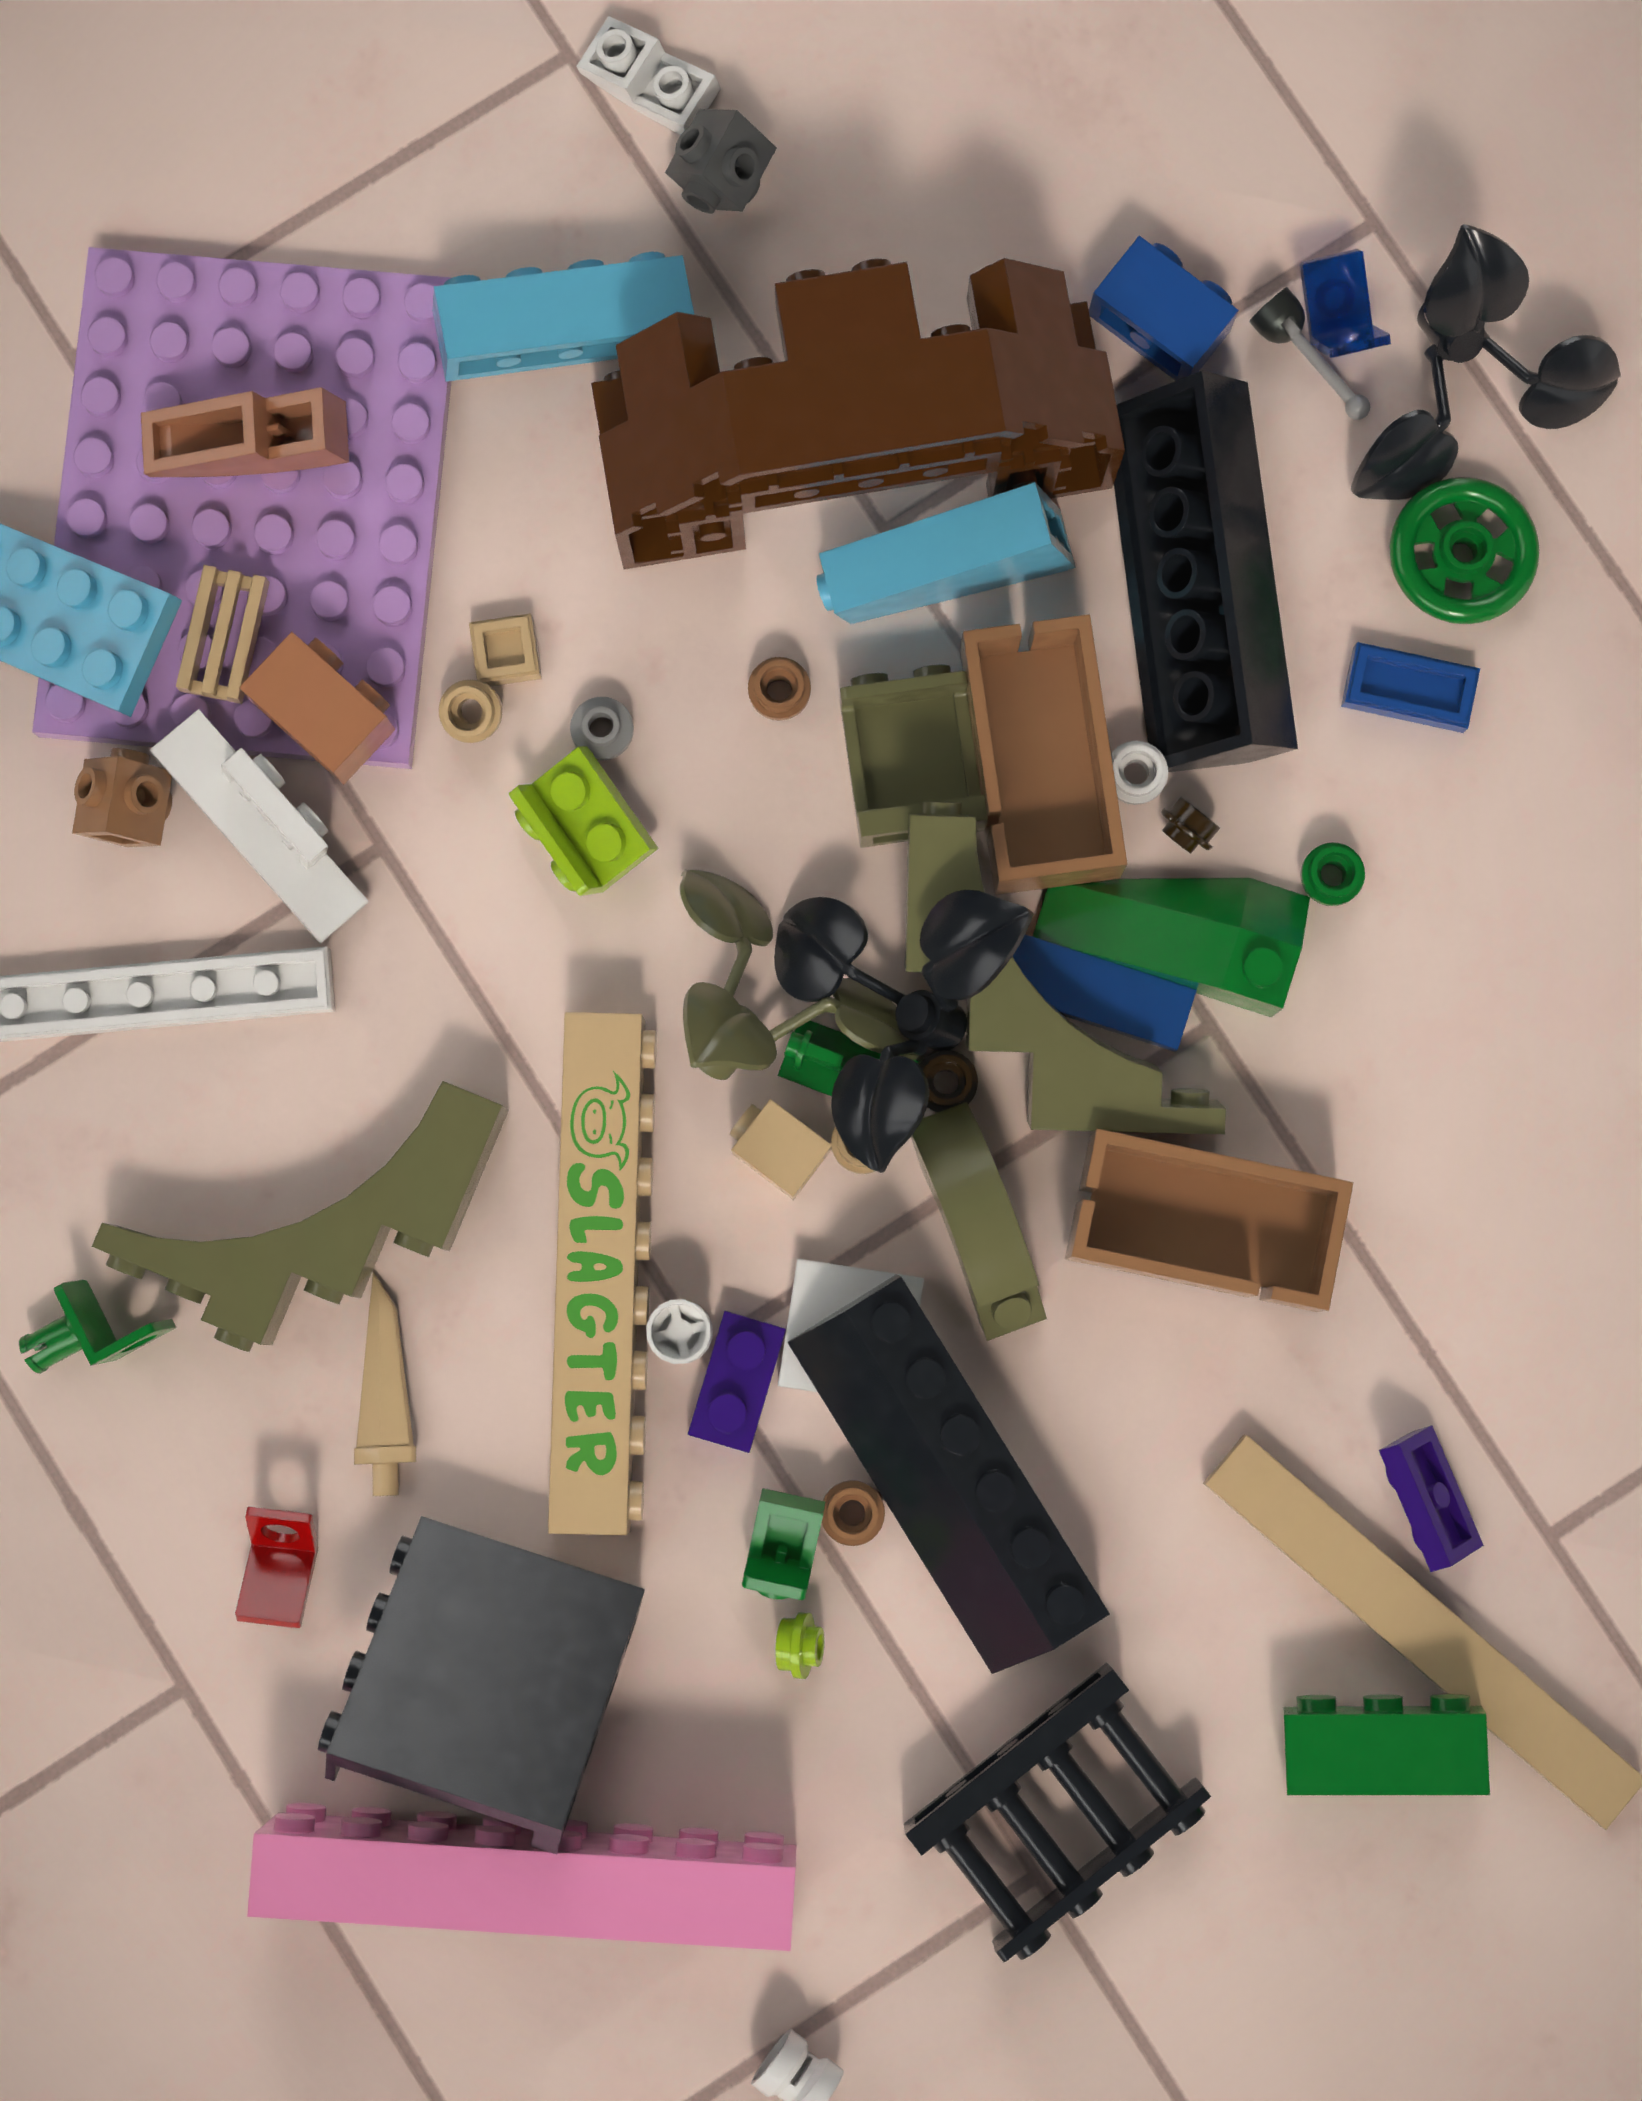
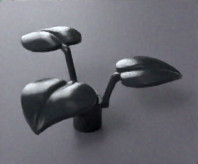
M1461 225L1454 246L1446 261L1435 275L1417 316L1418 325L1432 343L1424 354L1431 363L1438 410L1437 417L1434 419L1425 410H1414L1392 422L1376 439L1361 462L1353 479L1351 491L1357 497L1364 499H1408L1427 486L1441 481L1448 474L1458 454V442L1451 433L1444 431L1451 422L1443 368L1444 359L1456 363H1464L1476 357L1481 349L1484 348L1521 381L1531 385L1519 402V412L1536 427L1558 429L1585 419L1608 399L1617 386L1618 378L1621 377L1616 353L1601 338L1591 335H1580L1571 337L1553 347L1542 359L1538 373L1525 368L1490 338L1484 330L1485 322L1504 320L1519 308L1529 287L1528 269L1516 251L1499 237L1470 225Z
M965 889L946 895L931 909L920 933L921 949L931 960L923 966L922 974L932 992L917 990L908 995L895 990L851 964L862 953L868 941V931L864 920L851 906L836 899L816 897L795 904L784 915L777 931L774 966L780 985L789 995L805 1002H818L825 997H830L837 991L845 974L854 981L897 1004L895 1016L898 1028L905 1037L909 1038V1041L884 1047L880 1060L865 1054L852 1057L844 1065L834 1083L831 1108L836 1129L848 1150L871 1170L880 1173L885 1172L895 1153L909 1140L920 1125L928 1105L929 1084L922 1068L912 1059L899 1055L908 1053L924 1055L927 1051V1046L938 1051L950 1050L961 1042L967 1029V1017L962 1007L958 1005L957 1000H965L977 995L989 986L1003 970L1019 947L1034 914L1028 908L978 890Z

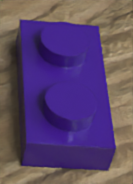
M724 1311L688 1435L750 1453L786 1332L785 1328Z
M1432 1425L1412 1431L1379 1450L1386 1467L1388 1481L1397 1492L1411 1525L1414 1542L1422 1551L1430 1572L1451 1567L1484 1546Z

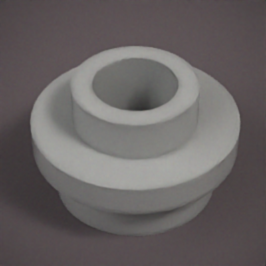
M595 697L585 701L576 709L571 719L570 732L576 747L588 746L597 760H610L618 757L628 748L633 738L634 726L629 711L619 701L609 697ZM605 717L613 722V729L609 735L596 737L590 732L591 723L597 718Z

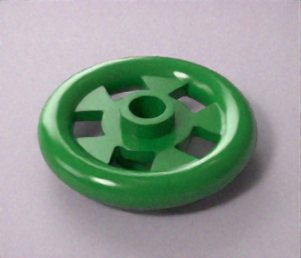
M1449 478L1431 484L1419 491L1400 511L1390 537L1391 567L1402 592L1424 613L1449 623H1481L1508 612L1528 592L1538 568L1539 541L1535 525L1529 513L1521 502L1507 490L1478 478ZM1453 503L1461 520L1450 522L1442 529H1438L1431 513L1442 506ZM1487 509L1496 514L1507 527L1495 539L1485 526L1477 522V519ZM1431 543L1432 558L1436 568L1419 570L1415 559L1414 547L1419 544ZM1453 545H1467L1472 551V560L1469 562L1459 561L1453 554ZM1496 555L1513 562L1510 573L1502 584L1486 576V573L1495 561ZM1446 578L1460 583L1471 582L1470 599H1459L1445 595Z

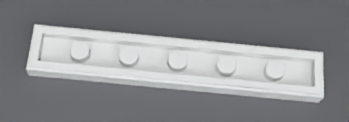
M327 946L0 976V1042L335 1012L331 949Z

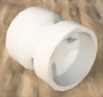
M685 1299L669 1300L659 1305L650 1315L646 1326L647 1341L651 1350L661 1360L672 1364L691 1363L701 1358L709 1349L713 1339V1325L708 1313L698 1304Z
M789 2029L761 2063L752 2079L751 2085L766 2097L777 2096L782 2101H828L838 2086L844 2071L829 2058L818 2059L808 2051L807 2041L793 2029Z

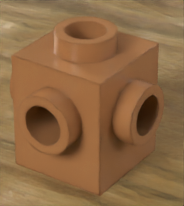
M112 748L110 757L84 759L83 770L78 775L74 788L77 806L72 834L123 847L161 846L164 823L172 807V794L170 792L172 776L166 769L149 765L150 755L131 749Z

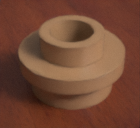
M774 657L767 659L753 670L749 678L748 695L752 706L759 714L771 720L782 721L797 716L806 707L810 698L811 685L807 672L799 663L789 658ZM775 681H784L790 685L792 691L787 698L775 700L767 692L770 684Z
M856 1480L844 1481L833 1486L823 1498V1501L826 1503L822 1525L826 1533L836 1542L847 1546L862 1545L872 1540L881 1530L885 1518L884 1504L880 1495L870 1485ZM850 1500L860 1502L865 1508L863 1520L856 1525L846 1524L840 1517L841 1506Z

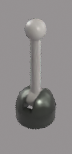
M1288 287L1281 290L1249 322L1261 336L1270 342L1279 344L1292 341L1346 403L1345 411L1347 415L1354 420L1365 418L1370 411L1369 400L1363 395H1355L1301 333L1305 322L1304 309Z

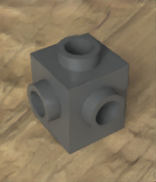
M699 109L691 125L680 135L675 147L676 153L665 173L683 189L681 194L683 199L694 208L708 214H713L715 210L743 212L747 203L758 192L760 179L777 147L738 110Z

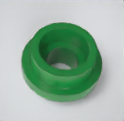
M1334 842L1325 843L1314 848L1304 859L1300 873L1301 883L1308 896L1317 903L1325 906L1343 905L1351 901L1362 889L1365 880L1364 864L1360 856L1349 846ZM1333 865L1341 871L1342 882L1340 885L1330 886L1323 881L1321 877L1323 866Z

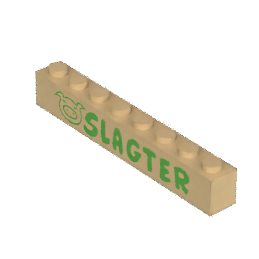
M564 1012L548 1534L627 1535L631 1532V1520L642 1521L644 1482L632 1481L633 1455H644L646 1438L645 1416H634L635 1390H646L647 1351H636L637 1325H647L649 1321V1286H638L639 1260H650L651 1222H640V1196H652L653 1158H642V1132H654L655 1095L643 1094L644 1068H656L657 1033L656 1030H645L646 1021L642 1014Z

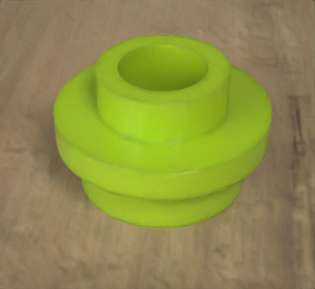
M799 1612L796 1618H782L777 1631L775 1647L777 1668L782 1671H791L792 1676L797 1679H806L811 1667H819L823 1659L824 1630L822 1627H815L811 1613Z

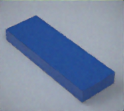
M1025 934L1012 957L1037 991L1063 1016L1173 1052L1178 1050L1195 998L1196 989Z

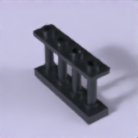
M1107 1662L903 1824L905 1835L921 1856L932 1847H935L939 1853L944 1851L948 1853L1005 1929L992 1940L994 1950L1003 1963L1015 1954L1020 1960L1034 1954L1050 1939L1051 1934L1047 1929L1066 1913L1072 1918L1085 1913L1102 1897L1103 1893L1099 1889L1102 1884L1117 1872H1120L1123 1877L1136 1872L1154 1855V1851L1150 1847L1170 1830L1175 1836L1182 1834L1195 1825L1206 1812L1202 1804L1211 1795L1200 1781L1195 1777L1182 1788H1179L1121 1713L1124 1705L1119 1698L1127 1693L1129 1689ZM1087 1724L1093 1730L1101 1728L1159 1804L1157 1808L1130 1829L1126 1827L1069 1753L1073 1746L1068 1739ZM1036 1764L1042 1771L1049 1768L1108 1845L1107 1848L1078 1871L1018 1794L1021 1786L1016 1780ZM985 1805L990 1812L999 1811L1057 1887L1027 1912L1021 1907L966 1835L970 1828L965 1821Z

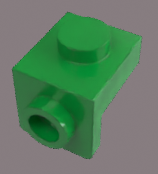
M762 1488L742 1587L758 1591L761 1595L771 1599L782 1600L791 1598L805 1600L823 1519L825 1501Z

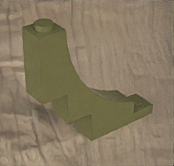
M923 801L922 813H909L904 962L906 972H922L923 966L931 961L923 953L920 946L922 926L931 909L942 898L955 891L966 889L985 892L977 854L976 817L973 814H961L962 802ZM1013 957L989 986L977 995L967 999L966 1045L968 1051L1029 1052L1027 1122L1031 1130L1095 1131L1096 1129H1102L1111 1132L1225 1134L1226 1108L1218 1100H1209L1210 1091L1178 1088L1171 1090V1099H1162L1163 1073L1155 1064L1120 1052L1095 1039L1065 1018L1037 991L1022 973Z

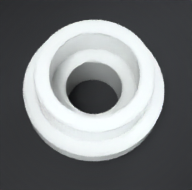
M1130 741L1121 744L1111 753L1117 797L1120 801L1133 805L1144 804L1152 801L1162 792L1168 778V766L1163 754L1155 746L1143 741ZM1132 763L1142 765L1146 769L1147 780L1142 784L1128 782L1124 776V768Z

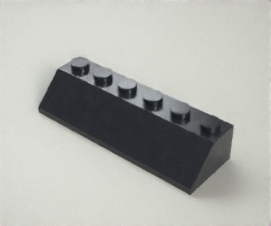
M1202 370L1117 404L1125 452L1114 481L1147 740L1149 744L1155 746L1163 754L1167 762L1168 772L1245 764L1298 749L1248 382Z
M897 1274L787 1342L991 1674L1055 1650L1110 1615L901 1276Z

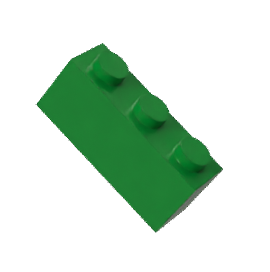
M1303 1695L1296 1697L1297 1707H1284L1287 1795H1490L1486 1712L1482 1706H1470V1696L1431 1695L1430 1706H1403V1696L1366 1695L1363 1696V1706H1337L1336 1696Z

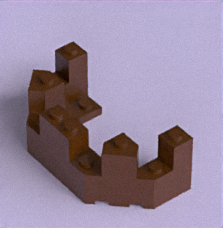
M1007 258L990 264L969 277L967 304L972 330L964 324L948 325L933 331L931 337L921 338L907 262L891 264L887 259H870L853 266L852 271L825 275V272L822 270H803L790 275L786 282L775 283L776 312L785 361L773 363V360L768 357H754L738 362L734 365L733 370L720 372L711 318L675 312L617 344L616 350L620 370L607 374L604 377V381L591 383L615 537L623 569L745 550L743 514L986 473H988L986 482L988 497L1034 482L1050 499L1112 489L1125 452L1107 352L1096 350L1087 301L1070 304L1064 271Z

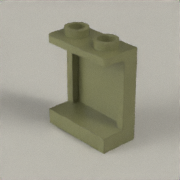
M930 665L914 670L913 678L889 681L888 674L871 673L851 679V686L840 688V708L860 848L907 842L909 813H922L923 801L962 802L961 814H973L976 817V832L985 830L988 818L984 795H981L966 694L968 685L966 671L951 672L949 665Z

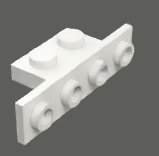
M199 709L150 749V753L320 944L369 902L327 855L328 845L322 837L329 831L320 818L304 802L295 809L279 791V788L285 784V781L275 767L262 754H259L252 760L242 748L235 751Z

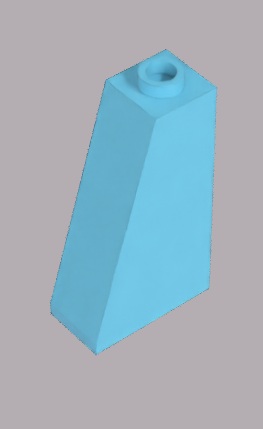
M1034 482L819 553L824 573L817 575L816 580L818 591L826 610H834V614L850 624H855L1074 569L1076 566L1061 510Z

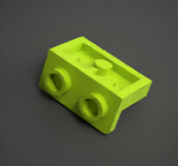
M578 746L535 782L518 785L509 792L510 798L518 808L515 811V816L520 826L529 836L535 840H540L553 858L551 868L560 883L568 890L576 892L580 896L603 893L659 849L588 746Z

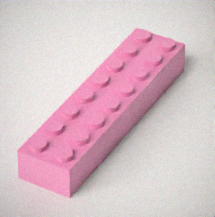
M313 1803L286 1805V1813H277L254 1833L247 1917L791 1951L797 1845L784 1844V1835L777 1833L748 1832L745 1833L744 1842L718 1840L719 1832L707 1828H682L679 1830V1838L653 1836V1827L642 1824L614 1825L613 1834L587 1832L588 1823L568 1820L556 1855L531 1846L533 1830L522 1828L490 1816L483 1817L482 1825L456 1824V1814L440 1811L417 1813V1821L391 1820V1810L376 1807L353 1808L351 1817L326 1816V1806Z

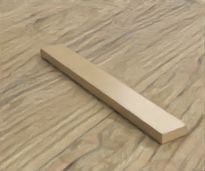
M1243 1435L1203 1482L1208 1489L1446 1694L1470 1696V1706H1482L1486 1712L1487 1729L1600 1827L1607 1830L1642 1787V1775L1248 1435Z

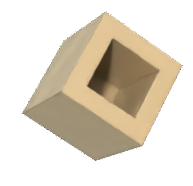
M769 1099L762 1110L752 1104L729 1134L737 1140V1143L731 1149L732 1154L792 1200L796 1198L832 1150L830 1143L771 1099Z

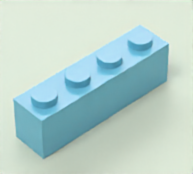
M660 252L641 253L632 257L629 262L604 265L600 260H583L570 265L567 270L544 273L536 267H525L511 271L504 278L481 280L478 276L474 275L456 276L447 280L441 286H434L432 306L445 382L618 359L616 345L675 312L694 315L683 255L665 257Z

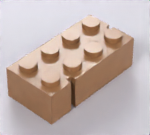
M1090 614L1033 622L1028 638L1029 651L1018 652L1022 638L1020 624L963 631L960 658L962 671H966L967 676L966 694L981 795H984L988 818L986 827H990L987 844L995 895L1120 879L1128 864Z
M1096 1129L1089 1136L1079 1191L1091 1193L1090 1200L1082 1199L1075 1205L1065 1259L1242 1297L1258 1296L1261 1287L1259 1299L1261 1301L1313 1312L1329 1311L1354 1182Z

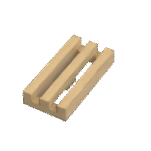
M203 565L176 683V688L180 692L239 704L243 703L244 693L239 687L248 678L270 584L266 577L259 575L249 577L244 576L238 571L228 570V572L219 571L216 567ZM218 586H222L224 591L203 682L197 681ZM242 590L249 592L227 687L218 684L239 592Z

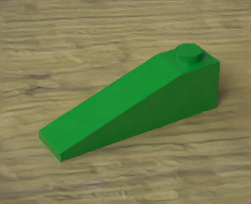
M1253 878L1113 879L1047 888L1032 937L1196 989V994L1273 1017L1284 1008L1303 946L1310 897Z

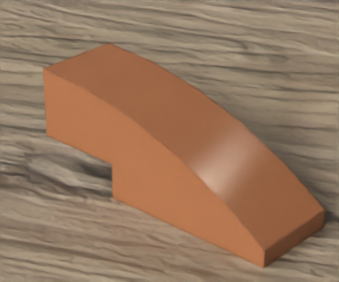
M322 387L264 398L254 391L141 412L144 474L149 477L240 476L313 469L349 463L346 401Z

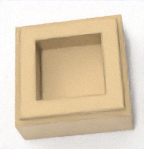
M531 613L469 622L478 681H482L491 687L542 679Z

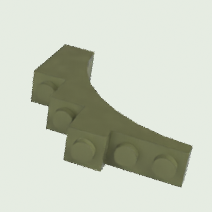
M442 1081L419 1125L388 1163L346 1198L301 1222L252 1237L204 1242L158 1238L118 1225L102 1223L92 1247L110 1254L106 1266L124 1274L142 1279L147 1269L169 1278L165 1290L200 1304L205 1294L210 1295L211 1297L201 1321L218 1327L214 1335L216 1340L250 1352L254 1342L260 1345H273L301 1277L308 1279L304 1291L340 1305L344 1294L350 1297L361 1298L391 1228L398 1231L393 1243L429 1257L434 1246L450 1251L509 1110L501 1104Z

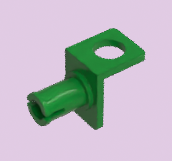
M86 1280L64 1282L54 1287V1292L65 1315L31 1334L22 1336L19 1339V1349L21 1354L32 1349L35 1351L41 1350L24 1359L31 1370L41 1374L52 1365L82 1349L90 1366L116 1361L174 1330L176 1325L173 1319L152 1322L116 1340L89 1283Z

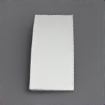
M610 16L607 17L576 66L583 76L613 97L680 135L691 125L699 109L709 108L721 89L715 75L665 53L658 38Z

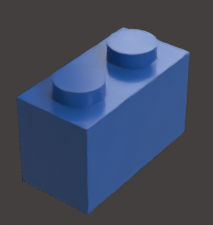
M1140 235L1093 292L1089 307L1091 318L1175 381L1199 372L1230 333L1239 311L1232 305V300L1227 292L1219 285L1209 280L1199 281L1183 269L1180 258L1171 249L1160 243L1152 245Z

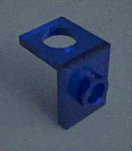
M1354 249L1300 263L1309 338L1314 348L1328 357L1334 358L1391 344L1390 334L1372 324L1363 251Z

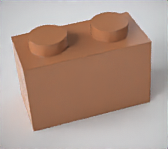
M291 631L239 688L258 709L344 785L395 731V728L384 714L390 707V704L363 679L353 687L337 671L344 663L319 639L315 637L307 645Z

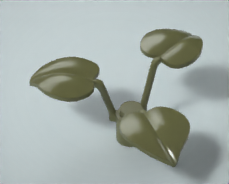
M685 869L682 872L681 876L683 878L679 886L680 896L689 916L711 936L724 942L735 943L738 952L724 989L712 983L698 982L693 984L685 994L683 1026L690 1066L692 1068L698 1067L705 1074L718 1080L730 1078L737 1068L744 1070L766 1069L770 1067L777 1056L775 1041L826 1012L835 1014L836 1024L843 1034L855 1043L873 1052L881 1054L884 1047L909 1041V1038L905 1037L898 1028L895 1016L896 1005L889 999L851 978L842 979L839 988L833 994L834 998L825 997L769 1031L750 1009L740 1005L733 997L752 953L751 944L767 946L773 939V927L767 912L746 889L723 876L701 870ZM908 1053L899 1056L916 1060L920 1055Z

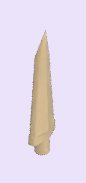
M373 1271L356 1448H354V1465L372 1464L373 1496L399 1495L398 1463L416 1462V1446H414L397 1308Z

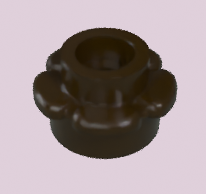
M1182 797L1178 799L1170 811L1165 808L1162 809V815L1169 820L1162 831L1190 854L1198 845L1205 850L1212 849L1213 846L1209 842L1220 827Z

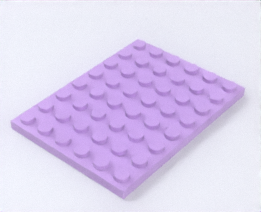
M88 248L54 546L166 591L181 599L182 602L131 717L38 678L32 730L35 735L40 738L153 747L199 709L235 751L242 748L248 755L252 756L262 754L264 757L316 761L258 709L245 694L243 703L239 704L180 692L176 688L203 565L216 567L219 571L228 572V570H233L249 577H253V575L264 576L270 582L249 676L291 631L307 645L316 637L344 663L337 671L353 687L363 679L390 704V707L384 714L395 728V731L363 765L412 769L452 382H445L432 312L434 286L443 285L451 277ZM319 387L346 401L349 463L313 469L240 476L149 477L144 474L141 412L254 391L262 397L268 398ZM218 586L197 681L203 682L224 591L222 586ZM240 590L218 685L228 687L249 595L247 591Z

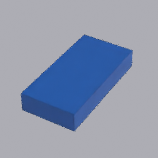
M1357 642L1352 651L1341 707L1464 733L1469 727L1480 668Z

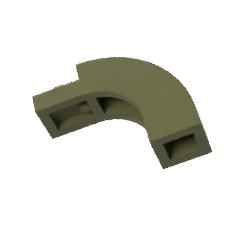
M965 1102L924 1117L911 1136L923 1175L934 1196L954 1246L986 1340L995 1339L1047 1319L1037 1287L1039 1282L1019 1223L991 1152L968 1103Z

